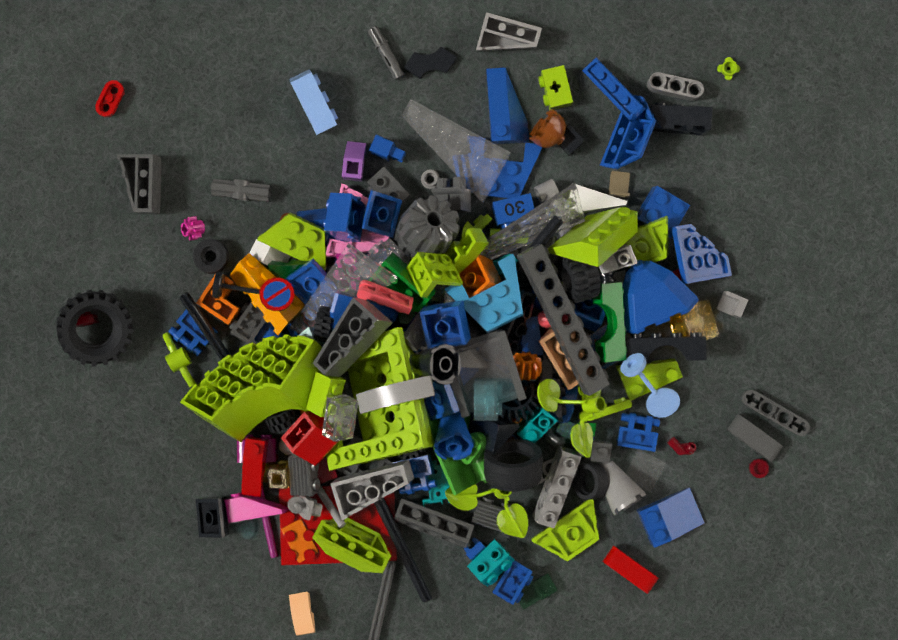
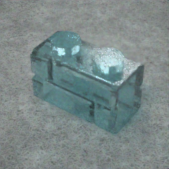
M498 378L474 379L475 421H497L498 415H502V403H498V395H502V384H498Z

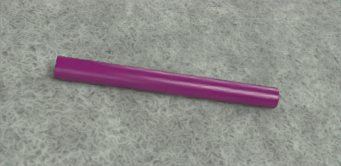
M262 487V494L260 498L265 499V494ZM262 517L270 557H278L270 517Z

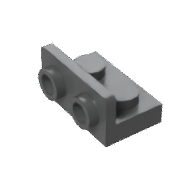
M245 303L240 310L242 316L239 320L235 318L229 328L232 329L230 332L232 336L234 335L244 343L249 344L266 321L263 318L264 314L258 307L255 308L252 303Z

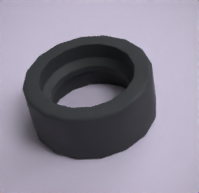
M594 462L578 465L572 481L576 495L584 500L601 498L608 489L609 480L604 467ZM588 470L592 472L595 479V487L592 493L588 490L585 482Z

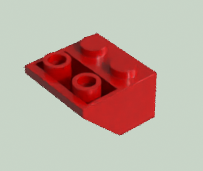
M311 411L304 412L281 437L293 454L314 466L318 465L341 440L324 417H320Z

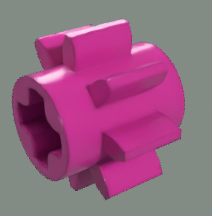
M197 216L188 217L181 224V232L184 237L189 236V241L202 238L201 234L205 232V225L202 220H197Z

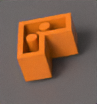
M214 275L196 304L226 324L231 325L240 314L241 308L227 300L232 291L230 289H223L222 296L219 299L212 298ZM225 275L224 284L236 285L232 279Z

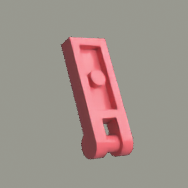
M368 280L360 282L357 297L360 299H369L379 305L395 309L400 313L409 315L412 309L413 297Z

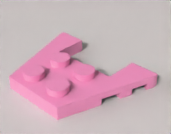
M341 184L339 193H351L354 196L361 197L360 201L367 207L369 198L363 196L358 191L352 190L347 185ZM362 230L361 242L329 239L326 257H336V254L355 251L357 254L386 251L389 237Z

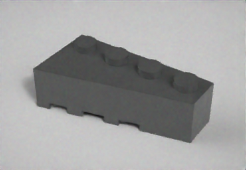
M353 297L313 364L324 375L341 377L393 322L368 300Z

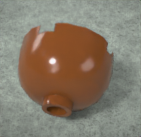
M554 109L546 113L548 117L545 119L540 118L530 133L532 137H529V139L540 147L550 148L556 144L560 145L565 139V120Z

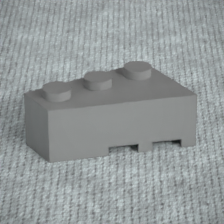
M486 12L476 51L537 48L542 28Z

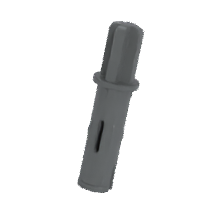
M377 26L370 28L368 33L375 44V50L378 49L394 80L400 79L405 73L392 53L388 40L385 41Z

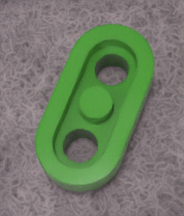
M482 432L470 434L474 446L469 456L460 459L464 464L475 463L485 450L486 438Z

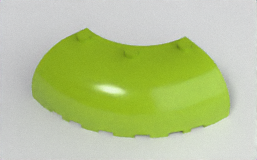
M283 335V337L279 338L270 336L263 338L262 342L256 344L253 342L239 348V352L233 356L229 354L218 362L219 366L211 372L208 370L204 374L205 378L198 385L195 383L180 403L217 429L242 442L245 436L257 424L275 413L290 409L309 411L306 407L316 371L321 372L313 362L322 347L315 340L299 335L297 337Z

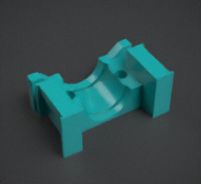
M437 459L432 461L433 468L438 472L428 475V479H436L438 486L429 490L428 498L422 499L423 507L425 504L440 502L443 504L442 499H447L445 491L450 486L441 465H437Z

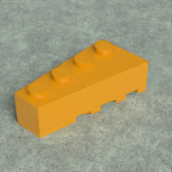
M250 253L239 261L229 275L237 286L259 290L267 280L277 278ZM243 292L250 296L253 306L255 308L258 307L262 311L265 321L267 323L271 322L275 327L273 331L277 336L306 306L294 293V300L287 309L271 311L262 305L260 294Z

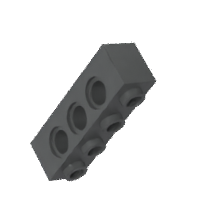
M401 499L394 518L396 523L463 548L467 547L474 525Z

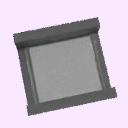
M499 329L473 337L466 345L453 346V349L461 357L462 365L460 374L452 380L451 386L462 418L470 416L471 412L518 398L520 401L526 399L505 330Z

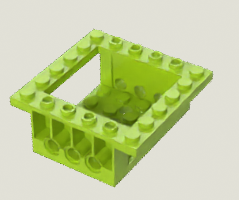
M402 327L384 331L348 369L363 442L343 447L337 415L336 418L324 417L341 439L326 455L329 471L434 447L424 398L360 414L356 394L419 378V375L411 370L409 358L414 353L405 343V331H403ZM383 373L386 375L385 384L382 382L381 379ZM391 411L395 415L394 421H391L390 419Z

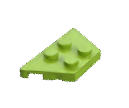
M291 212L284 216L282 220L272 225L266 232L259 235L257 239L300 261L308 262L314 258L324 271L327 268L326 233L324 228Z
M667 216L639 226L638 232L625 243L626 245H631L637 260L655 263L668 257Z
M586 500L558 519L555 528L547 527L532 537V542L566 561L581 553L599 540L594 500Z

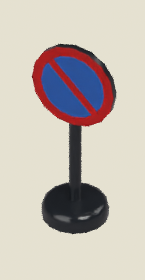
M217 271L215 274L212 298L219 299L222 296L223 289L260 294L262 305L271 311H283L294 300L292 284L283 278H271L259 290L224 284V273Z

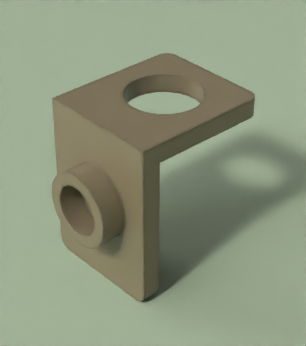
M612 171L608 195L625 199L630 197V193H628L630 173Z

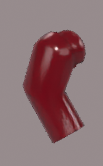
M674 436L667 442L678 455H691L697 449L695 443H680Z

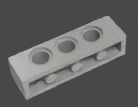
M558 445L532 515L536 523L555 528L581 460V456L577 451Z

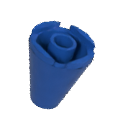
M460 411L441 417L434 443V451L437 456L447 460V457H452L453 460H460L469 456L472 453L474 443Z

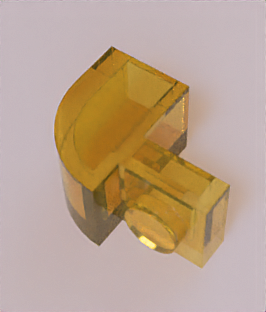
M288 461L266 462L263 482H269V488L287 489L290 487Z

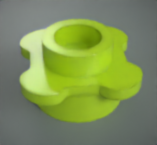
M727 57L722 65H718L717 71L722 73L726 80H731L732 76L740 71V66L731 57Z

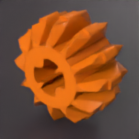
M522 351V353H515L513 357L521 381L536 380L542 372L541 358L537 354H531L530 352L525 353Z

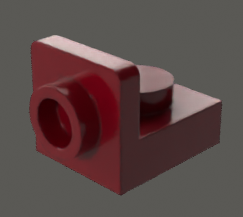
M85 312L78 319L76 327L99 323L98 316L91 314V312Z

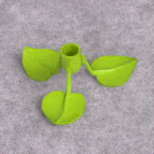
M552 379L543 380L539 383L537 389V397L543 409L548 412H555L558 408V403L582 404L583 411L589 414L580 420V425L576 424L572 427L570 436L573 447L583 456L590 458L593 431L590 424L585 423V421L595 417V413L605 410L606 403L604 398L601 397V390L589 396L583 394L578 384V392L582 396V400H560V387L558 383Z
M476 484L457 495H453L450 487L445 491L448 501L454 507L463 511L474 509L478 503L477 497L494 493L497 498L505 500L504 507L506 510L500 511L497 515L498 528L510 536L518 538L526 536L528 530L527 513L517 503L508 507V496L512 493L511 491L493 488L477 493Z

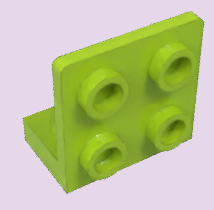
M417 252L406 267L420 297L427 298L437 284L461 286L463 284L459 273L447 254Z

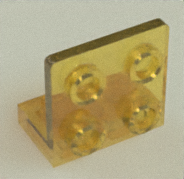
M708 299L697 302L690 312L681 315V313L670 316L669 322L672 332H682V336H690V332H702V335H706V340L719 336Z

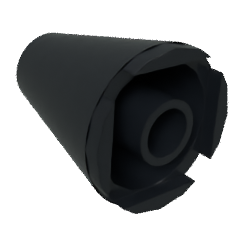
M440 344L411 355L409 361L412 372L422 377L431 376L433 382L446 385L452 383V380L460 374L461 357L453 349V346Z

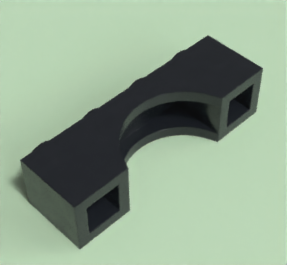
M672 332L670 336H663V333H651V336H643V333H632L631 337L627 338V357L635 353H641L646 358V361H648L650 354L656 348L667 345L679 349L687 361L707 360L706 335H702V332H690V336H682V332Z

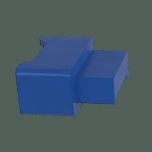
M375 135L369 149L371 154L387 161L392 158L402 163L406 155L405 151L395 147L394 142L379 135Z

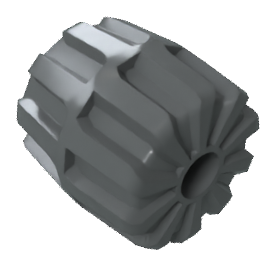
M430 195L426 200L420 197L402 214L395 231L394 240L398 243L397 250L399 253L407 257L409 262L417 252L445 254L460 229V226L457 224L459 215L457 211L450 209L451 203L447 200L439 201L437 196Z

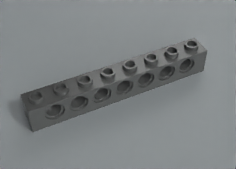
M536 244L517 254L516 256L583 394L590 396L610 385L607 380L609 376L599 363L601 361L600 357L591 347L592 340L588 334H585L582 328L584 324L574 311L575 305L571 299H568L565 293L567 292L566 286L562 281L560 282L557 276L558 270L549 259L550 253L548 249L542 244ZM538 261L543 265L540 272L536 269ZM547 279L551 281V286L549 289H546L545 287V281ZM556 296L559 298V305L557 307L553 304V299ZM564 314L568 317L566 324L562 323V316ZM574 331L576 339L572 342L570 335ZM581 349H583L585 353L582 359H580L578 355ZM591 366L593 372L588 376L587 369Z

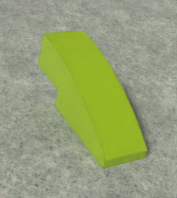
M468 228L460 242L453 241L445 254L449 255L457 272L460 273L479 256L489 242L482 229Z

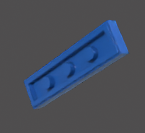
M597 58L582 70L631 123L645 110V107Z

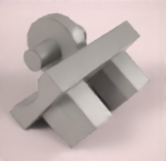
M294 496L288 501V509L292 513H298L303 519L310 520L311 516H321L322 504L317 503L316 499L309 496Z

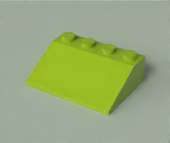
M619 207L587 215L552 244L548 251L550 254L599 267L638 232V212L627 207Z

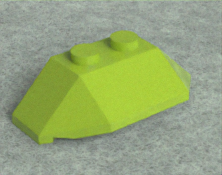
M350 518L344 519L346 525L342 528L338 527L334 519L321 520L312 538L327 555L361 572H384L391 554L379 533Z

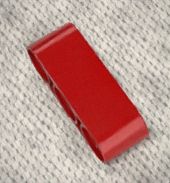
M614 545L603 559L607 566L647 594L659 579Z

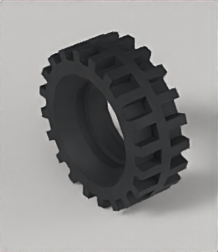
M87 290L86 293L81 294L79 292L74 298H69L66 305L61 307L59 317H57L56 330L62 350L73 361L76 359L82 365L87 363L91 364L92 367H97V364L103 363V365H108L109 361L113 359L114 361L118 360V356L127 351L126 347L132 341L133 326L129 311L120 299H117L112 293H104L103 290H99V292ZM99 310L110 316L113 322V330L106 341L100 344H90L79 338L76 332V324L81 315L87 311Z

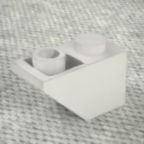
M624 244L601 264L599 268L601 273L604 274L635 265L638 262L631 245Z

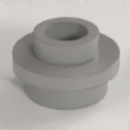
M426 170L421 176L422 185L427 189L437 187V179L440 178L439 174L434 170ZM432 176L434 181L432 183L427 182V177Z

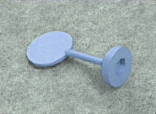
M641 353L628 356L621 364V372L627 377L639 375L652 392L646 401L648 412L658 418L672 415L680 405L678 393L670 388L656 390L642 373L647 364L646 358Z

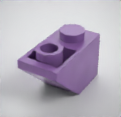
M347 141L342 169L343 180L362 182L366 143Z

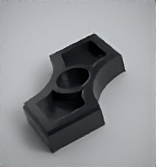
M443 47L428 55L414 52L404 66V69L419 79L431 71H440L446 74L457 57Z

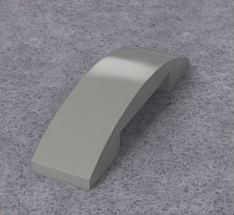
M431 376L398 382L356 394L360 414L435 396Z

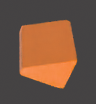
M301 519L281 529L283 535L289 530L295 533L294 541L288 542L291 550L295 551L298 563L306 560L304 552L307 549L314 550L315 555L318 553L313 540H304L303 533L307 529Z

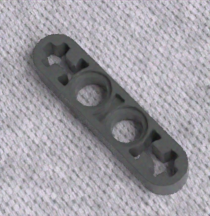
M746 390L742 393L741 401L746 407L795 435L804 436L809 432V423L795 413L754 390ZM754 394L753 398L757 401H759L760 398H762V400L758 403L757 409L755 408V406L757 405L756 403H747L748 399L746 398V395ZM766 402L772 406V410L769 413L762 411V405ZM782 412L788 414V421L785 423H781L778 418ZM792 421L797 424L803 423L804 430L797 432L798 428L791 425L790 428L788 426Z

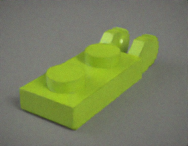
M625 397L615 399V404L609 406L606 404L603 412L595 413V417L587 421L631 408V400H625ZM582 411L579 413L578 418L582 420L589 414Z

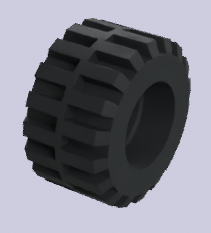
M564 257L559 258L557 267L558 278L566 286L567 292L565 293L568 299H571L575 304L599 296L600 275L596 266Z

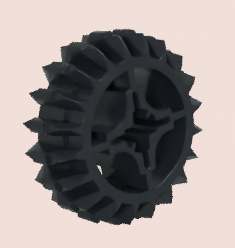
M506 373L505 379L500 377V383L494 382L495 388L491 389L492 395L490 398L515 390L509 374ZM537 379L522 380L526 399L520 401L514 399L494 405L492 407L498 416L501 415L502 419L508 418L511 422L514 418H516L517 422H520V418H524L527 421V415L534 417L533 410L539 411L540 405L537 397L539 386Z

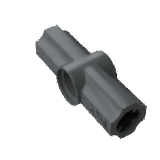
M213 179L211 195L230 197L240 201L257 200L269 202L271 185L256 184L239 179H234V181Z

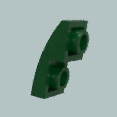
M293 259L289 263L271 261L268 267L269 271L277 278L285 279L306 264L307 261Z

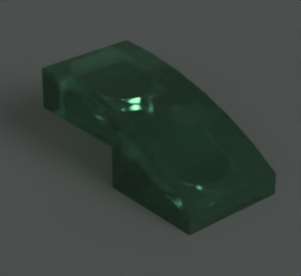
M548 573L533 580L529 586L525 585L521 592L524 594L519 601L523 610L558 591Z

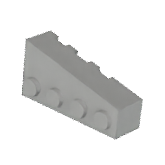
M409 459L335 479L331 483V488L341 520L348 518L368 505L409 484L414 479Z

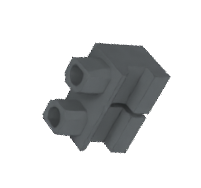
M454 177L453 187H450V179L438 178L437 188H431L434 196H437V200H447L451 203L450 209L457 211V213L471 212V189L466 188V178Z

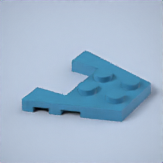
M514 254L498 261V265L506 280L471 298L468 297L463 285H450L445 288L446 293L455 301L463 300L465 311L488 333L523 316Z

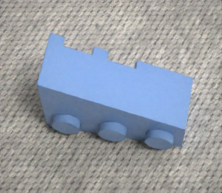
M309 69L289 79L316 135L337 125L335 120L338 117L334 109H329L327 102L330 100L326 92H321L318 87L321 82L317 74L312 75Z

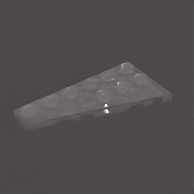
M410 99L401 116L458 177L466 178V186L484 203L511 153Z
M575 183L487 239L489 243L480 255L492 260L531 244L553 216H558L563 221V224L556 233L585 222Z
M348 243L290 328L298 334H301L308 327L314 328L319 308L321 306L331 307L335 293L343 292L357 297L359 284L362 280H368L387 287L395 282L398 277Z

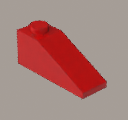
M257 437L245 439L242 466V495L261 497L269 439Z

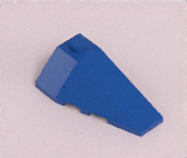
M506 68L486 69L491 145L529 142L528 122Z

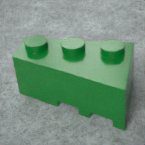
M392 252L368 281L413 297L411 310L418 313L437 291L433 289L427 298L420 297L406 269L408 265Z

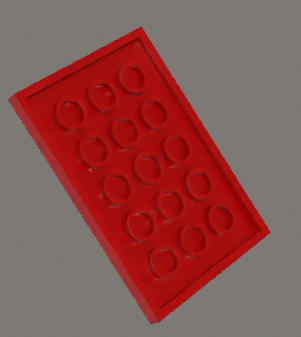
M322 486L339 512L331 486ZM280 487L279 504L288 506V501L294 495H290V487ZM392 492L383 498L393 518H395V493ZM317 493L310 496V498H314L317 500V503L322 504L320 517L311 516L310 520H305L298 513H292L290 510L280 514L281 565L343 563L327 555L312 538L321 520L333 519ZM374 503L348 517L379 533L391 554L389 561H397V549ZM299 519L303 521L307 529L303 533L304 540H313L318 550V553L315 555L314 550L307 549L304 552L306 560L300 563L296 559L295 551L291 550L288 542L294 541L295 533L289 530L283 535L281 531L282 528Z

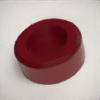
M754 459L749 464V472L756 478H763L769 472V465L763 459Z

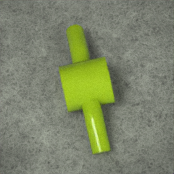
M164 333L163 339L170 351V354L166 355L165 359L170 369L174 373L180 370L188 386L192 387L196 382L186 367L192 363L188 353L183 347L177 349L170 333Z

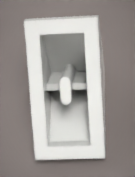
M257 239L250 251L253 257L267 266L271 261L288 263L291 257Z

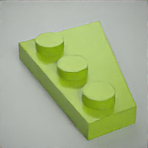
M674 358L647 363L642 371L655 389L683 377ZM621 365L616 366L627 396L631 401L651 392L639 375L627 377L621 372Z

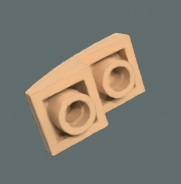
M302 592L289 595L296 635L316 633L314 613L311 612L310 593Z

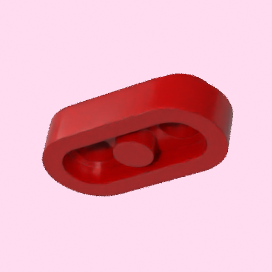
M111 80L105 84L95 105L96 112L102 117H111L116 112L125 92L120 82ZM114 88L118 89L116 94H112ZM105 105H109L108 111H104Z

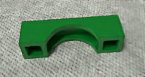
M622 282L600 283L599 296L593 298V303L599 305L607 316L606 332L595 342V349L600 357V362L626 360V327L624 326L625 308L623 306L624 289Z

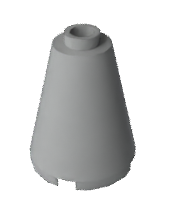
M613 461L600 464L608 475L609 483L605 495L614 516L619 514L618 511L622 509L625 511L640 501L641 497L646 496V493Z

